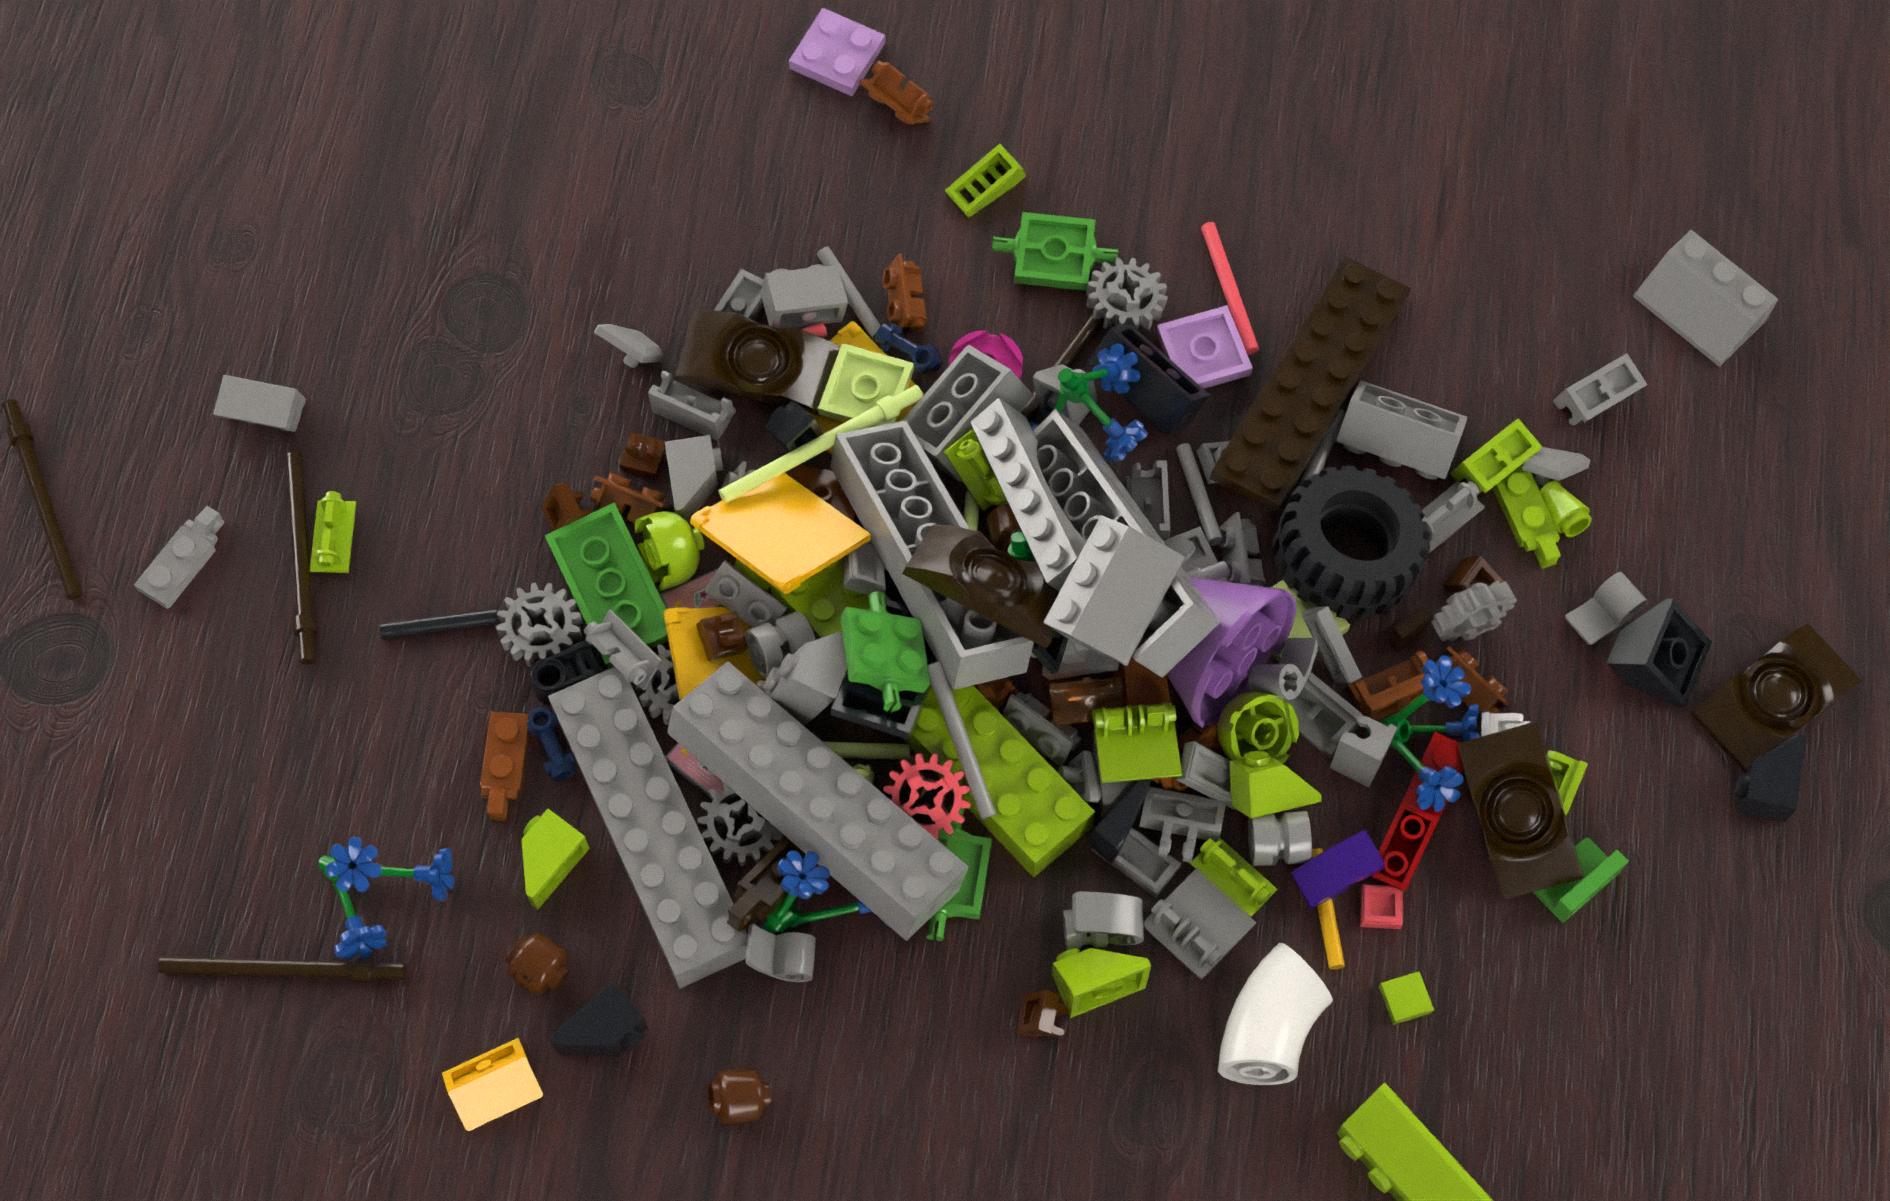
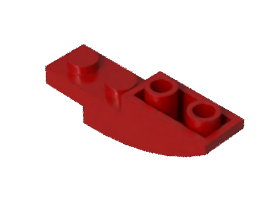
M1434 732L1421 763L1424 767H1430L1437 772L1441 771L1445 766H1451L1458 773H1461L1463 763L1458 742ZM1417 771L1378 851L1385 863V867L1383 870L1371 875V877L1403 892L1406 891L1443 811L1442 809L1435 813L1431 806L1426 810L1419 808L1416 802L1418 798L1416 790L1423 783L1418 779Z

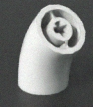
M1279 942L1267 954L1250 975L1235 1001L1226 1024L1218 1065L1220 1075L1231 1081L1252 1085H1278L1296 1079L1299 1058L1305 1038L1320 1014L1332 1003L1331 994L1323 981L1304 959L1286 944Z

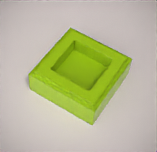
M1419 971L1382 982L1379 986L1393 1025L1431 1014L1434 1011Z

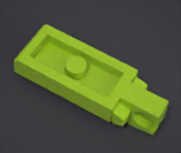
M1523 466L1511 472L1492 489L1519 547H1524L1527 552L1533 550L1541 568L1544 569L1557 564V560L1561 555L1556 542H1559L1560 537L1531 472L1522 470Z

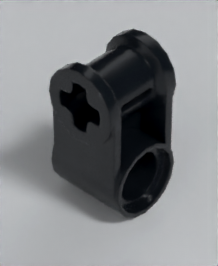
M582 641L567 650L537 661L532 667L530 674L537 699L543 704L551 705L548 698L549 695L606 671L607 669L602 668L596 655L597 648L587 641ZM547 677H556L559 679V681L553 686H544L541 684V682Z

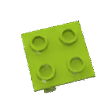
M1162 702L1161 704L1126 705V707L1117 708L1102 707V709L1092 710L1101 783L1182 776L1174 723L1176 721L1175 705Z

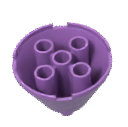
M1188 575L1221 623L1167 673V676L1193 721L1202 728L1205 724L1210 727L1213 723L1217 727L1220 713L1226 704L1238 695L1250 692L1248 680L1252 668L1258 664H1266L1273 650L1278 654L1281 653L1294 623L1296 600L1292 594L1284 589L1194 578Z

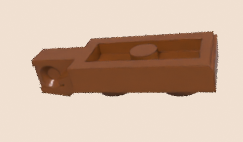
M490 712L480 782L481 797L488 798L487 814L490 815V820L506 821L509 800H518V795L522 794L530 732L526 723L529 721L530 714Z

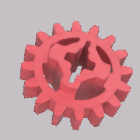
M922 753L916 754V764L914 765L906 759L902 760L901 766L904 772L901 774L898 771L892 770L889 775L896 781L895 785L884 786L883 791L892 794L891 801L910 817L916 813L929 815L935 823L925 824L916 822L927 832H930L937 840L939 839V830L942 828L951 835L954 832L951 822L954 820L963 823L965 817L959 812L960 808L971 807V802L962 799V794L970 791L969 785H960L959 782L965 775L964 771L961 770L953 773L950 770L954 762L952 759H949L944 765L939 764L938 753H933L930 762H925ZM920 770H934L944 775V777L938 781L926 779ZM905 780H907L911 792L909 801L902 805L901 789ZM923 786L925 790L929 791L943 786V789L933 799L935 806L931 807L927 802L922 805L919 804L914 808L912 807L922 794L919 789ZM953 789L954 804L951 812L948 814L943 804L945 794Z

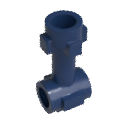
M884 323L878 329L875 335V342L880 345V349L890 353L894 348L911 358L912 363L915 365L914 369L923 374L935 372L941 367L942 358L937 348L929 344L926 346L916 345L901 336L903 329L895 324Z
M543 707L532 710L529 715V721L526 724L531 736L541 740L549 758V761L543 764L548 776L551 775L553 781H562L571 777L576 772L573 766L576 763L572 753L564 755L555 733L559 723L555 713Z

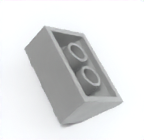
M1690 230L1665 254L1633 296L1719 367L1767 321L1778 301V298L1693 230Z
M968 344L902 421H907L928 459L939 469L961 482L960 476L944 454V451L973 429L970 421L996 399L1000 398L1021 413L1034 395L1011 369Z
M1360 380L1350 400L1336 441L1344 444L1343 447L1350 452L1357 454L1368 452L1377 455L1387 465L1394 467L1405 465L1416 469V473L1422 477L1446 479L1468 417Z
M1101 515L1043 623L1069 640L1127 666L1185 557L1141 532Z
M840 631L805 643L793 655L788 653L779 668L773 667L765 681L759 680L756 686L805 726L837 697L847 668L843 632Z

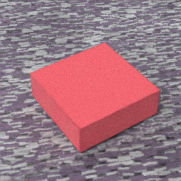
M1362 884L1360 887V927L1401 929L1403 926L1402 891L1389 885Z

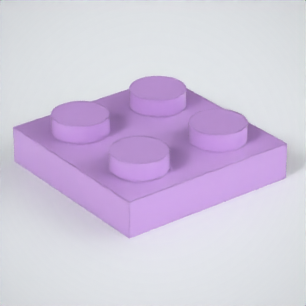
M822 8L791 56L789 69L853 96L860 85V80L865 77L885 45V35Z
M1227 305L1157 325L1156 334L1164 354L1203 389L1252 375L1253 367Z

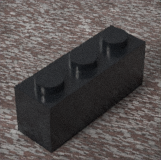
M1129 322L1110 328L1088 361V364L1092 367L1101 364L1097 357L1098 353L1104 348L1110 351V348L1115 344L1123 345V355L1134 352L1137 355L1138 361L1135 365L1131 366V369L1138 370L1141 376L1138 382H1128L1129 391L1123 394L1125 401L1132 407L1141 410L1151 419V424L1157 430L1166 433L1168 436L1187 429L1210 394Z

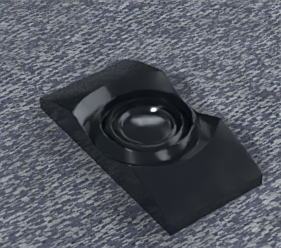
M885 599L888 613L913 618L907 605ZM923 636L927 664L930 665L938 662ZM847 672L831 708L830 715L909 739L921 716L931 684L924 693L908 690L899 691L901 708L895 712H890V709L889 711L884 710L883 695L880 689L869 684L849 681Z

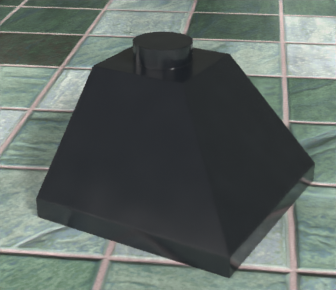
M1666 598L1620 630L1610 652L1607 665L1626 685L1674 706L1685 708L1712 641L1673 598Z

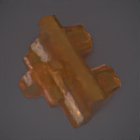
M1082 677V681L1050 683L1049 685L1054 725L1093 721L1092 710L1102 709V707H1124L1120 677L1091 680V677Z

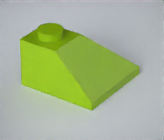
M1073 948L1057 956V961L1052 964L1051 974L1065 1006L1069 1009L1068 1014L1070 1018H1073L1145 989L1151 964L1148 958L1089 948L1080 952L1079 948Z

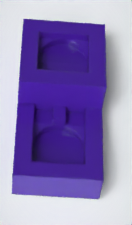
M1363 830L1291 872V876L1309 908L1312 909L1345 893L1349 886L1383 870L1385 863L1366 830Z

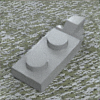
M206 506L195 518L194 522L190 519L185 522L184 526L178 529L134 584L135 588L166 609L170 608L216 551L214 545L218 538L215 534L225 523L220 513Z

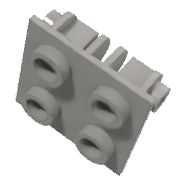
M1196 868L1165 900L1160 899L1151 909L1152 914L1143 922V927L1202 980L1252 929L1256 922Z

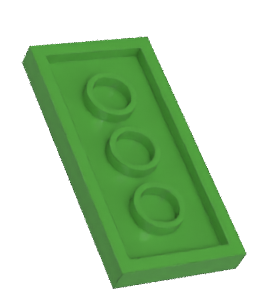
M615 502L545 535L587 625L591 622L601 624L608 610H612L650 649L669 641L663 615L666 607ZM601 653L608 669L615 667L609 661L610 656Z

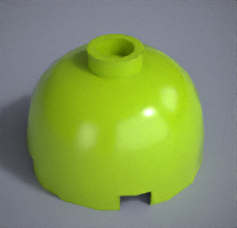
M672 512L652 513L635 520V533L643 531L644 538L643 543L637 544L639 553L653 582H661L658 590L661 592L688 581L696 573L700 563L699 551L704 549L701 532L696 528L692 529L687 520Z
M1250 691L1238 695L1226 704L1218 719L1217 737L1223 753L1231 760L1244 758V755L1248 752L1263 751L1282 764L1285 763L1290 756L1286 753L1290 749L1291 743H1296L1299 736V722L1294 708L1288 702L1276 699L1278 696L1263 691Z

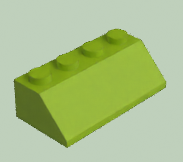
M1386 1083L1380 1086L1342 1124L1337 1132V1135L1341 1138L1339 1144L1344 1152L1354 1161L1360 1159L1370 1170L1368 1176L1372 1183L1383 1193L1389 1191L1397 1201H1493Z

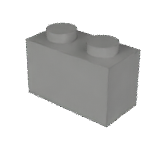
M816 264L804 269L788 270L782 268L765 274L760 292L769 326L777 328L805 327L820 322L824 324L842 322L848 305L838 265L824 266Z

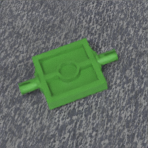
M1022 213L1021 228L1015 239L994 236L992 252L1014 253L1016 263L1014 283L1087 291L1089 275L1095 262L1115 264L1118 257V249L1096 247L1097 244L1094 237L1096 220L1037 213Z
M873 592L868 596L870 611L846 607L840 616L848 677L851 682L869 684L880 689L883 695L884 710L889 711L890 709V712H895L901 708L899 691L908 690L924 693L931 684L921 619L888 613L886 610L885 594L883 592L880 594L879 592Z
M953 805L948 806V814L951 812ZM960 808L959 812L964 815L965 809ZM954 820L951 822L954 832L949 835L943 828L940 829L938 841L968 866V870L960 890L930 918L926 935L930 940H934L936 925H938L936 941L944 940L946 918L957 916L980 920L992 838L973 836L961 830L962 823Z

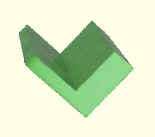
M1584 838L1575 847L1585 878L1534 891L1533 893L1564 923L1624 869L1629 861L1618 850L1607 857L1590 838Z

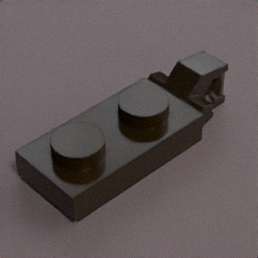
M786 836L738 883V890L732 899L736 903L728 910L729 919L727 924L739 933L753 921L755 916L763 920L767 914L770 915L784 901L788 892L781 887L784 876L778 873L779 861L781 859L786 860L787 853L790 851H797L802 859L805 858L806 853Z

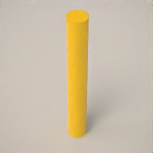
M1312 849L1311 859L1323 853V849ZM1331 899L1318 905L1317 909L1328 967L1330 970L1345 967L1333 900Z

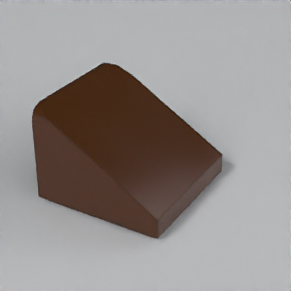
M1481 556L1466 557L1460 562L1446 581L1445 586L1453 593H1460L1476 583L1482 582L1490 586L1495 581L1502 583L1504 580Z

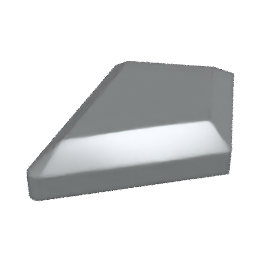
M612 324L598 325L594 331L595 334L626 353L623 362L629 367L636 368L639 362H660L664 356L660 347L640 331Z
M1543 447L1524 462L1522 470L1535 473V482L1544 486L1550 482V479L1560 481L1588 469L1590 459L1580 453Z
M1082 751L1068 763V766H1060L1058 774L1085 802L1098 803L1102 795L1097 763L1092 752Z

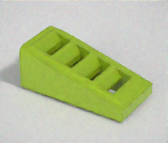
M999 143L944 191L969 218L1016 186L1026 175L1023 168ZM1000 164L1007 171L1003 176L995 169ZM988 172L996 180L992 185L984 177ZM976 180L985 189L982 194L972 185ZM966 188L975 200L969 203L960 194V191Z

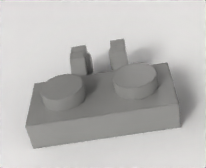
M1150 787L1144 800L1139 827L1162 831L1158 856L1167 858L1171 848V833L1187 836L1186 842L1183 845L1182 856L1184 862L1191 863L1196 838L1204 840L1211 838L1215 842L1219 841L1226 802Z

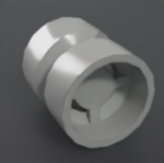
M799 611L778 618L775 621V626L765 623L749 629L745 633L750 659L757 672L763 678H767L773 667L779 668L788 653L793 655L805 643L816 640L809 622Z
M1307 811L1283 812L1279 819L1274 814L1252 819L1248 817V845L1252 866L1276 865L1278 859H1283L1286 864H1305L1311 860L1312 839Z

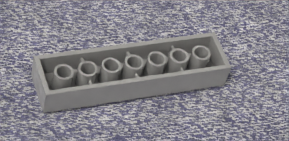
M1055 409L1033 431L1039 442L1037 445V459L1053 496L1084 541L1087 542L1097 521L1103 515L1165 545L1084 430ZM1181 566L1132 655L1137 662L1162 678L1221 623Z
M904 420L836 434L830 467L864 529L871 534V542L913 618L921 619L923 636L937 661L941 662L945 676L953 690L1026 673L1034 645L1033 641L902 574L933 524L952 525L969 529L907 421Z
M728 661L672 707L667 733L804 853L807 854L809 851L817 853L819 855L817 864L827 867L830 875L904 940L907 941L960 890L968 870V866Z
M613 667L549 695L548 698L558 723L679 989L746 959L747 931L744 928L739 933L727 924L729 919L728 910L734 905L631 683H628L624 679V675L616 667Z

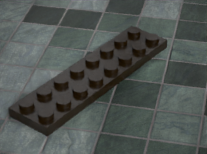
M1345 256L1215 464L1209 479L1279 513L1409 297L1411 288Z

